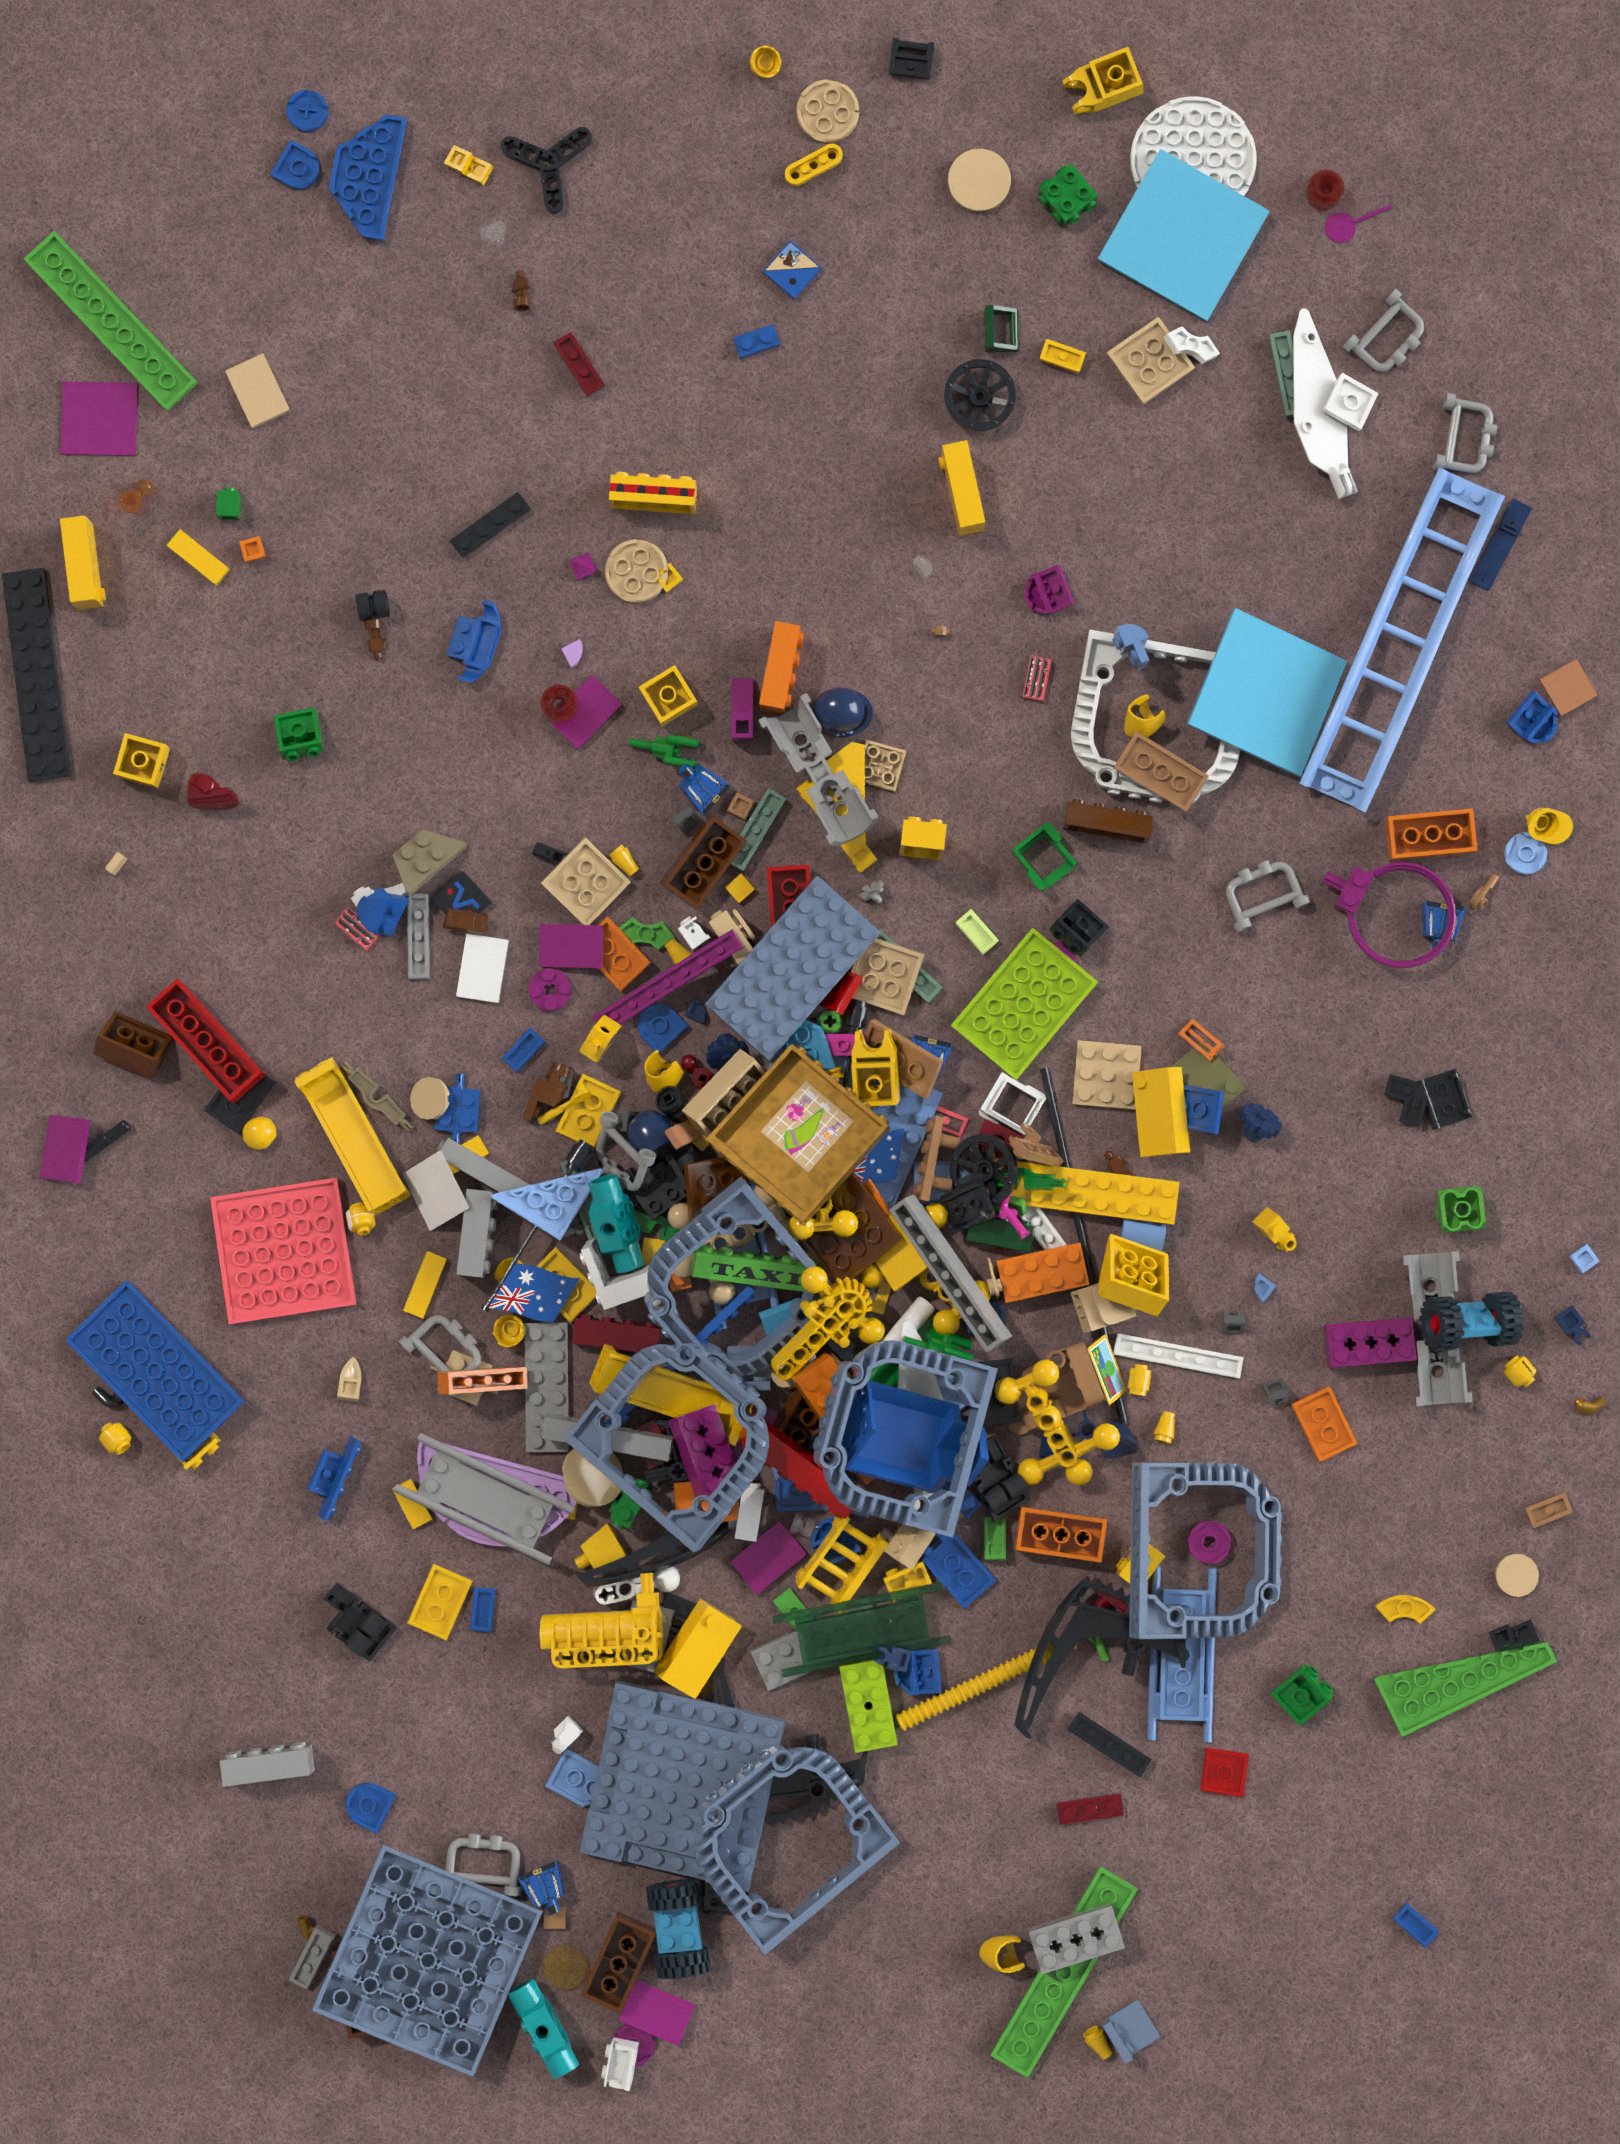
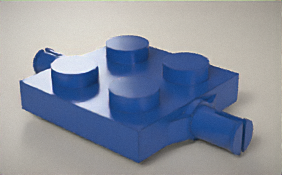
M456 1074L455 1086L448 1088V1108L441 1117L435 1119L434 1130L452 1133V1140L459 1144L460 1134L466 1132L478 1133L481 1090L464 1087L465 1074Z

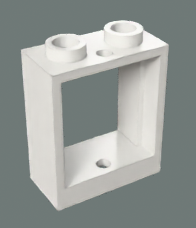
M752 1482L741 1495L735 1539L754 1542L757 1540L765 1488H760L761 1483Z

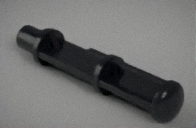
M122 1120L88 1145L84 1161H89L126 1132L130 1131V1124L126 1120Z

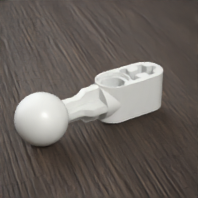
M670 1567L653 1574L654 1588H657L659 1591L671 1592L680 1583V1574L675 1567ZM638 1577L612 1584L595 1586L593 1596L603 1605L627 1600L641 1593V1580ZM628 1583L630 1585L629 1592L621 1594L619 1592L620 1586ZM612 1586H614L617 1596H614L611 1592L607 1593L606 1598L603 1599L599 1595L602 1593V1589H605L607 1592L613 1591Z

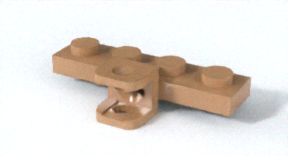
M1022 1123L1020 1125V1128L1027 1135L1024 1139L1013 1137L1012 1135L1008 1138L1009 1144L1014 1148L1013 1153L1021 1160L1027 1159L1030 1162L1035 1161L1039 1164L1044 1163L1047 1166L1058 1167L1064 1162L1051 1146L1038 1143L1042 1138L1029 1124Z

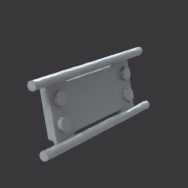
M420 1433L417 1441L436 1449V1453L417 1493L399 1484H396L393 1492L549 1565L552 1557L533 1548L537 1543L553 1505L573 1514L576 1506ZM441 1502L509 1534L510 1537L441 1505Z

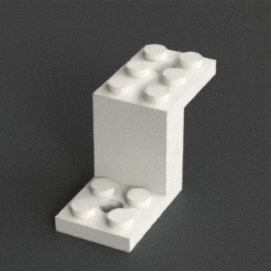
M595 1238L585 1243L581 1249L580 1259L583 1265H587L589 1282L595 1286L597 1291L595 1293L596 1300L599 1305L603 1306L604 1310L646 1295L649 1291L647 1286L649 1264L610 1278ZM661 1300L654 1301L653 1306L659 1305ZM675 1308V1311H674V1312H675V1313L678 1315V1317H679V1314H678V1312H677V1309Z

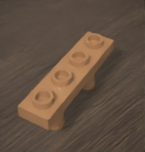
M940 1116L931 1117V1120L927 1121L925 1127L927 1139L922 1144L921 1152L924 1155L922 1162L918 1166L920 1177L919 1182L914 1187V1195L923 1203L929 1201L932 1188L950 1191L952 1187V1179L935 1176L934 1171L939 1146L956 1149L960 1144V1138L942 1134L944 1117Z

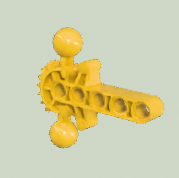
M813 1266L803 1271L801 1275L802 1287L809 1293H820V1299L812 1302L807 1300L801 1302L800 1308L810 1320L771 1360V1368L779 1379L789 1380L830 1338L842 1348L848 1347L850 1344L848 1339L850 1328L855 1329L858 1327L859 1338L869 1345L880 1342L885 1336L883 1323L876 1318L865 1317L866 1312L872 1311V1307L869 1305L872 1303V1299L869 1297V1291L865 1289L862 1283H858L854 1278L850 1281L845 1276L843 1281L837 1277L836 1283L829 1285L827 1283V1274L823 1269ZM846 1303L843 1308H840L842 1304ZM831 1318L830 1322L824 1324L827 1319ZM813 1334H816V1336H815L814 1338L809 1339L810 1336H812ZM801 1349L798 1354H794L797 1350ZM786 1365L784 1369L779 1370L781 1366Z

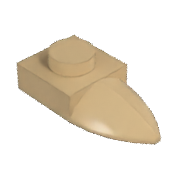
M352 1357L342 1369L337 1399L358 1402L361 1387V1370L357 1360Z

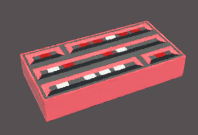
M1031 655L1022 698L1044 701L1052 659Z
M348 907L334 922L366 951L380 936V934L369 932L359 921L357 914Z

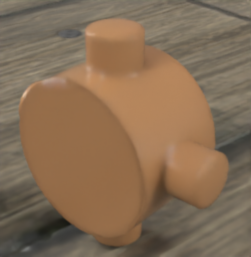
M936 626L931 631L936 637H946L947 634H950V630H947L945 626Z

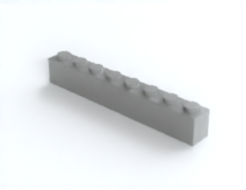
M915 1195L906 1197L892 1207L889 1212L986 1353L1011 1338L1012 1335Z

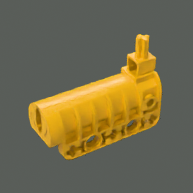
M653 1573L640 1574L641 1593L636 1594L637 1607L632 1608V1610L542 1615L540 1621L541 1649H551V1659L554 1666L557 1668L639 1665L653 1663L662 1659L664 1655L662 1612L659 1606V1592H654ZM628 1649H629V1650L631 1651V1653H632V1658H631V1659L628 1658V1656H627V1650H628ZM646 1650L653 1652V1656L651 1654L642 1655ZM585 1651L589 1654L588 1661L585 1659L584 1656ZM579 1652H580V1659H581L582 1662H580V1661H579V1658H578ZM616 1652V1656L613 1658L609 1656L600 1658L602 1653L613 1654ZM573 1654L571 1660L564 1658V1656H571Z

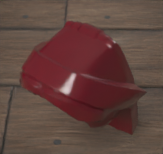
M200 772L190 775L187 798L190 807L204 810L231 809L239 804L237 794L230 790L229 787L221 788L211 776Z

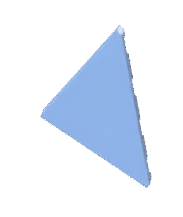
M599 1168L490 1195V1198L554 1238L561 1240L591 1192L588 1183L600 1177L603 1170Z

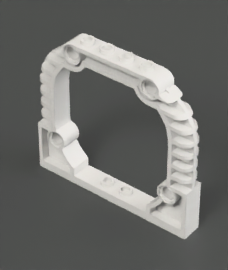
M1089 630L1071 728V742L1074 753L1082 766L1095 776L1096 785L1101 789L1108 790V794L1120 795L1121 792L1127 793L1129 798L1141 799V796L1148 797L1151 802L1162 803L1164 799L1115 770L1116 762L1101 758L1095 747L1093 728L1101 686H1106L1112 681L1114 676L1113 667L1125 659L1129 652L1121 654L1120 649H1115L1112 641L1114 634ZM1147 640L1144 645L1145 651L1153 653L1156 658L1166 659V656L1175 657V661L1184 663L1187 660L1211 664L1216 653ZM1105 670L1108 673V678H1099L1097 672ZM1219 740L1217 756L1213 766L1205 773L1209 777L1193 803L1197 801L1200 795L1214 791L1229 779L1238 763L1239 749ZM1100 774H1110L1111 781L1103 782L1100 779Z

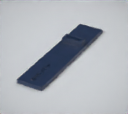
M1513 498L1470 582L1487 591L1490 590L1532 510L1530 506Z

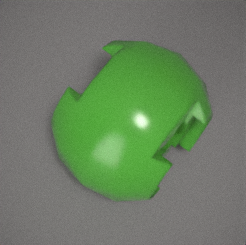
M825 1009L819 1013L816 1024L823 1028L824 1034H837L843 1027V1017L836 1012ZM829 1016L832 1017V1020H836L832 1028H828V1024H824V1021Z

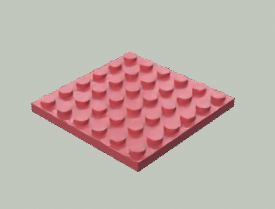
M338 1178L210 1197L228 1324L357 1305Z

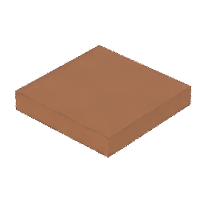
M1577 659L1539 680L1552 705L1557 710L1559 717L1598 696Z

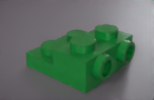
M315 707L274 716L279 752L283 760L286 759L293 762L298 760L299 756L304 755L316 757L320 752L324 751Z
M1305 1663L1288 1675V1678L1270 1693L1299 1726L1328 1704L1333 1697L1331 1685L1326 1681L1322 1683L1317 1677V1670L1312 1665L1307 1666Z

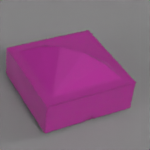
M589 552L569 560L577 581L597 573Z

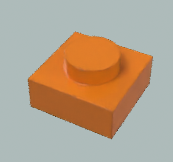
M260 536L239 541L245 563L266 558Z
M673 1273L671 1274L669 1280L671 1292L692 1287L690 1277L679 1278Z

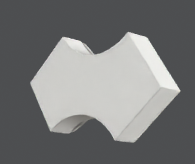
M1182 326L1163 337L1174 355L1180 353L1191 355L1201 365L1220 354L1208 336L1197 337L1191 335Z

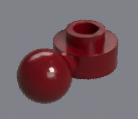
M687 1054L682 1058L681 1066L684 1070L693 1073V1084L697 1088L702 1089L713 1078V1074L707 1068H699L697 1066V1058L694 1055ZM701 1074L706 1075L707 1079L705 1082L699 1081Z

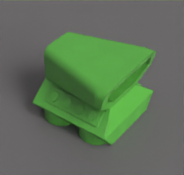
M1480 1186L1437 1190V1201L1435 1202L1437 1223H1440L1442 1233L1485 1229V1211Z

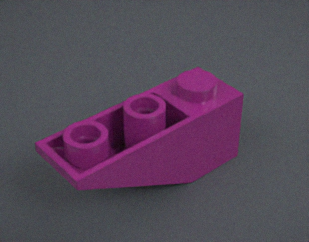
M732 678V742H753V678Z

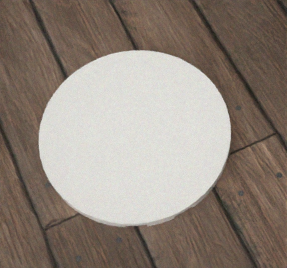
M1182 97L1171 100L1156 108L1140 125L1131 148L1130 166L1137 189L1160 149L1243 196L1247 193L1256 170L1255 143L1245 122L1237 113L1231 111L1222 103L1205 97Z

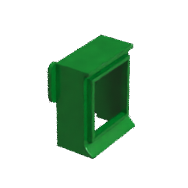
M1049 822L1044 823L1011 851L1012 855L1027 871L1030 880L1042 892H1045L1077 865L1074 858L1061 844V835ZM1045 836L1066 862L1042 880L1021 854Z

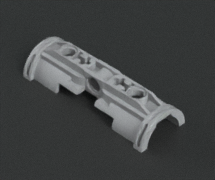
M805 693L800 696L799 702L793 709L779 717H763L759 719V722L764 730L770 731L780 750L786 754L795 772L807 771L814 786L806 791L816 806V813L829 833L825 837L831 846H838L866 833L876 824L879 817L874 809L869 810L857 787H852L844 771L841 770L833 774L828 766L825 757L831 755L832 750L821 733L822 727L810 708L811 699ZM798 736H805L807 738V742L804 745L798 746L795 744ZM809 749L811 755L815 756L814 762L808 760L805 750ZM829 789L836 791L837 802L834 803L830 795L827 796ZM839 806H845L848 808L846 815L838 816L836 809Z
M1459 1251L1403 1256V1264L1408 1265L1414 1320L1422 1316L1420 1309L1424 1308L1422 1305L1426 1301L1424 1295L1432 1296L1436 1294L1437 1297H1454V1292L1458 1291L1456 1261H1460ZM1425 1281H1434V1291L1427 1292L1424 1289ZM1425 1338L1423 1341H1416L1420 1396H1416V1406L1473 1402L1472 1392H1467L1465 1362L1460 1363L1459 1348L1438 1352L1437 1358H1442L1443 1362L1431 1363L1430 1359L1435 1360V1355L1430 1353L1428 1346L1425 1345ZM1436 1365L1441 1366L1443 1369V1374L1439 1378H1435L1431 1373L1432 1368Z

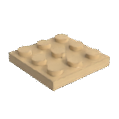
M1159 317L1106 354L1142 405L1195 369L1186 354L1174 355L1163 338L1169 333V330Z
M586 837L541 882L583 925H590L631 883Z
M876 938L853 964L851 972L861 976L863 979L852 998L905 1015L925 954Z
M1078 1040L1072 1104L1136 1110L1132 1072L1140 1071L1142 1046Z

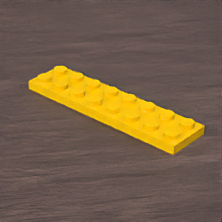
M1017 1161L1018 1168H1026L1039 1174H1051L1056 1179L1067 1180V1183H1064L1067 1185L1066 1188L1054 1187L1053 1191H1028L1024 1188V1178H1022L1018 1189L1014 1190L1011 1196L1024 1198L1026 1206L1174 1225L1180 1182Z

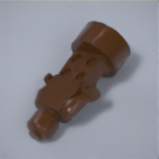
M518 270L516 272L517 278L514 280L513 289L511 290L512 293H515V298L513 299L514 310L527 311L530 309V299L527 297V290L531 286L528 283L527 277H525L524 271Z
M381 619L367 620L364 623L365 630H368L369 640H365V643L368 646L369 652H375L373 654L374 659L379 661L382 659L380 651L385 650L386 638H381Z
M1111 1150L1105 1152L1104 1156L1108 1160L1106 1166L1110 1171L1109 1173L1135 1176L1133 1172L1128 1171L1124 1166L1127 1161L1120 1155L1114 1156Z

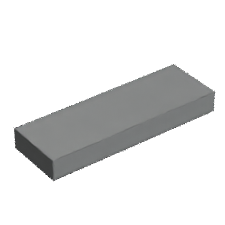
M316 1925L289 1981L308 1990L336 1934Z

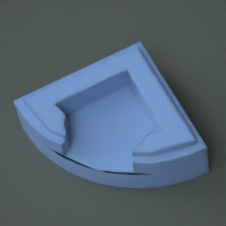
M1258 1273L1254 1281V1290L1258 1299L1264 1303L1276 1285Z

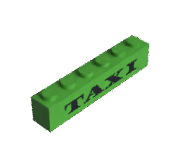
M703 1244L691 1254L688 1267L692 1277L804 1292V1288L801 1285V1275L807 1269L800 1260L795 1262L791 1256L787 1255L780 1258L775 1257L771 1253L758 1255L749 1250L736 1252L728 1247L714 1249L706 1244ZM811 1259L816 1264V1266L819 1267L816 1261Z

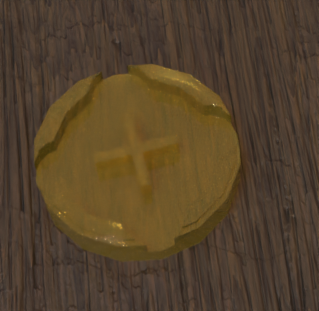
M559 1945L552 1949L544 1962L546 1978L553 1986L560 1989H571L577 1986L584 1979L587 1970L586 1958L583 1953L571 1945Z

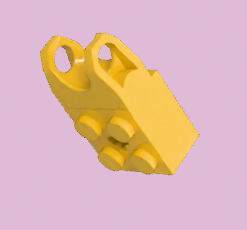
M1129 47L1090 61L1089 64L1079 67L1074 73L1062 80L1064 89L1081 88L1086 91V95L1072 106L1074 114L1095 113L1144 94L1143 83Z
M891 1029L884 1031L882 1046L879 1048L868 1046L862 1035V1030H856L855 1043L851 1052L853 1091L857 1094L855 1097L859 1101L865 1100L871 1106L897 1105L900 1101L898 1057ZM874 1078L880 1082L878 1086H876L875 1082H872Z

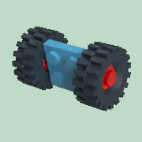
M1508 1291L1487 1293L1481 1299L1482 1302L1458 1303L1452 1296L1427 1298L1422 1304L1424 1308L1420 1309L1422 1316H1419V1321H1421L1419 1326L1423 1332L1421 1334L1422 1339L1425 1338V1345L1433 1352L1456 1350V1348L1460 1347L1459 1344L1462 1343V1338L1484 1336V1340H1488L1487 1344L1493 1347L1515 1345L1522 1338L1521 1331H1524V1326H1522V1322H1524V1318H1522L1523 1308H1520V1300H1517V1296L1513 1295V1292Z
M679 1879L647 1886L648 1909L654 1913L658 1953L655 1954L657 1978L680 1979L709 1972L711 1970L708 1947L702 1946L697 1905L702 1903L700 1880Z

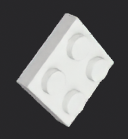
M1342 373L1334 385L1323 412L1360 431L1378 393Z

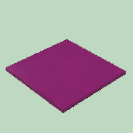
M63 381L60 454L136 456L138 383Z

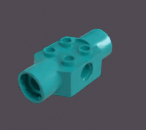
M608 1174L591 1180L588 1185L593 1199L589 1209V1216L601 1253L612 1257L617 1273L632 1271L643 1266L645 1261L639 1246L640 1225L634 1215L633 1203L630 1201L628 1194L622 1192L617 1174Z
M535 1979L527 1980L510 1990L508 1996L519 2017L523 2020L521 2026L526 2034L529 2033L533 2039L531 2045L536 2054L540 2052V2057L551 2078H559L576 2068L579 2062L572 2051L569 2038L548 1998L540 1991ZM539 2026H545L548 2031H541Z

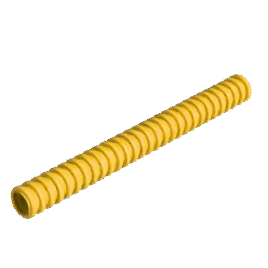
M1049 1643L1041 1660L1043 1664L1050 1659L1055 1649L1051 1643ZM1030 1649L1028 1653L1025 1651L1024 1655L1021 1656L1019 1654L1017 1655L1018 1658L1015 1659L1013 1657L1011 1658L1012 1661L1009 1662L1007 1660L1005 1664L1000 1663L999 1667L994 1666L993 1670L988 1669L987 1673L982 1672L980 1676L975 1675L974 1679L969 1678L968 1682L963 1681L962 1685L957 1684V1687H951L949 1691L946 1689L945 1693L942 1694L940 1692L939 1696L936 1697L934 1695L931 1700L928 1698L926 1702L921 1701L920 1705L915 1704V1707H909L908 1711L903 1710L901 1714L896 1713L901 1729L906 1731L908 1727L913 1728L912 1725L916 1724L917 1726L919 1725L918 1722L922 1721L923 1723L925 1722L924 1719L928 1718L929 1720L932 1715L935 1717L939 1712L942 1714L943 1710L946 1709L948 1711L949 1707L952 1706L954 1708L957 1703L960 1705L962 1701L967 1702L968 1698L973 1699L974 1695L979 1696V1693H985L986 1689L991 1690L993 1686L998 1687L997 1684L1001 1683L1002 1685L1004 1684L1003 1681L1007 1680L1008 1682L1010 1681L1009 1678L1013 1677L1014 1679L1018 1674L1021 1676L1024 1671L1027 1673L1036 1649Z

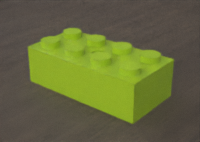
M872 1659L840 1664L839 1668L855 1753L898 1745L883 1664L876 1663ZM866 1702H871L873 1704L872 1709L867 1710L865 1709L864 1704Z

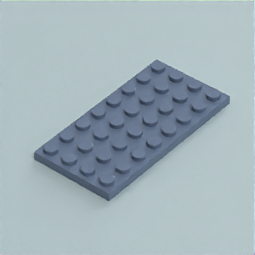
M817 875L704 1005L767 1061H770L881 932Z

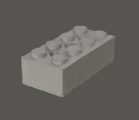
M466 1190L465 1200L469 1208L464 1211L456 1275L486 1278V1274H490L491 1261H488V1255L493 1252L494 1240L490 1238L491 1231L495 1232L496 1219L493 1218L494 1210H498L499 1205L497 1201L490 1198V1195L494 1194V1192Z
M305 1741L293 1743L288 1748H285L284 1744L274 1745L266 1751H263V1747L252 1748L243 1754L241 1750L228 1752L229 1754H225V1757L220 1760L223 1787L307 1776L315 1771L312 1744L306 1745Z
M1110 1902L1027 1928L1041 1974L1125 1948ZM1095 1927L1102 1930L1098 1936L1091 1934V1932H1094L1093 1928ZM1077 1934L1078 1937H1081L1080 1941L1076 1943L1074 1940L1070 1941V1939H1073L1072 1935ZM1056 1940L1057 1943H1061V1945H1058L1059 1948L1057 1949L1050 1947V1945H1052V1941Z

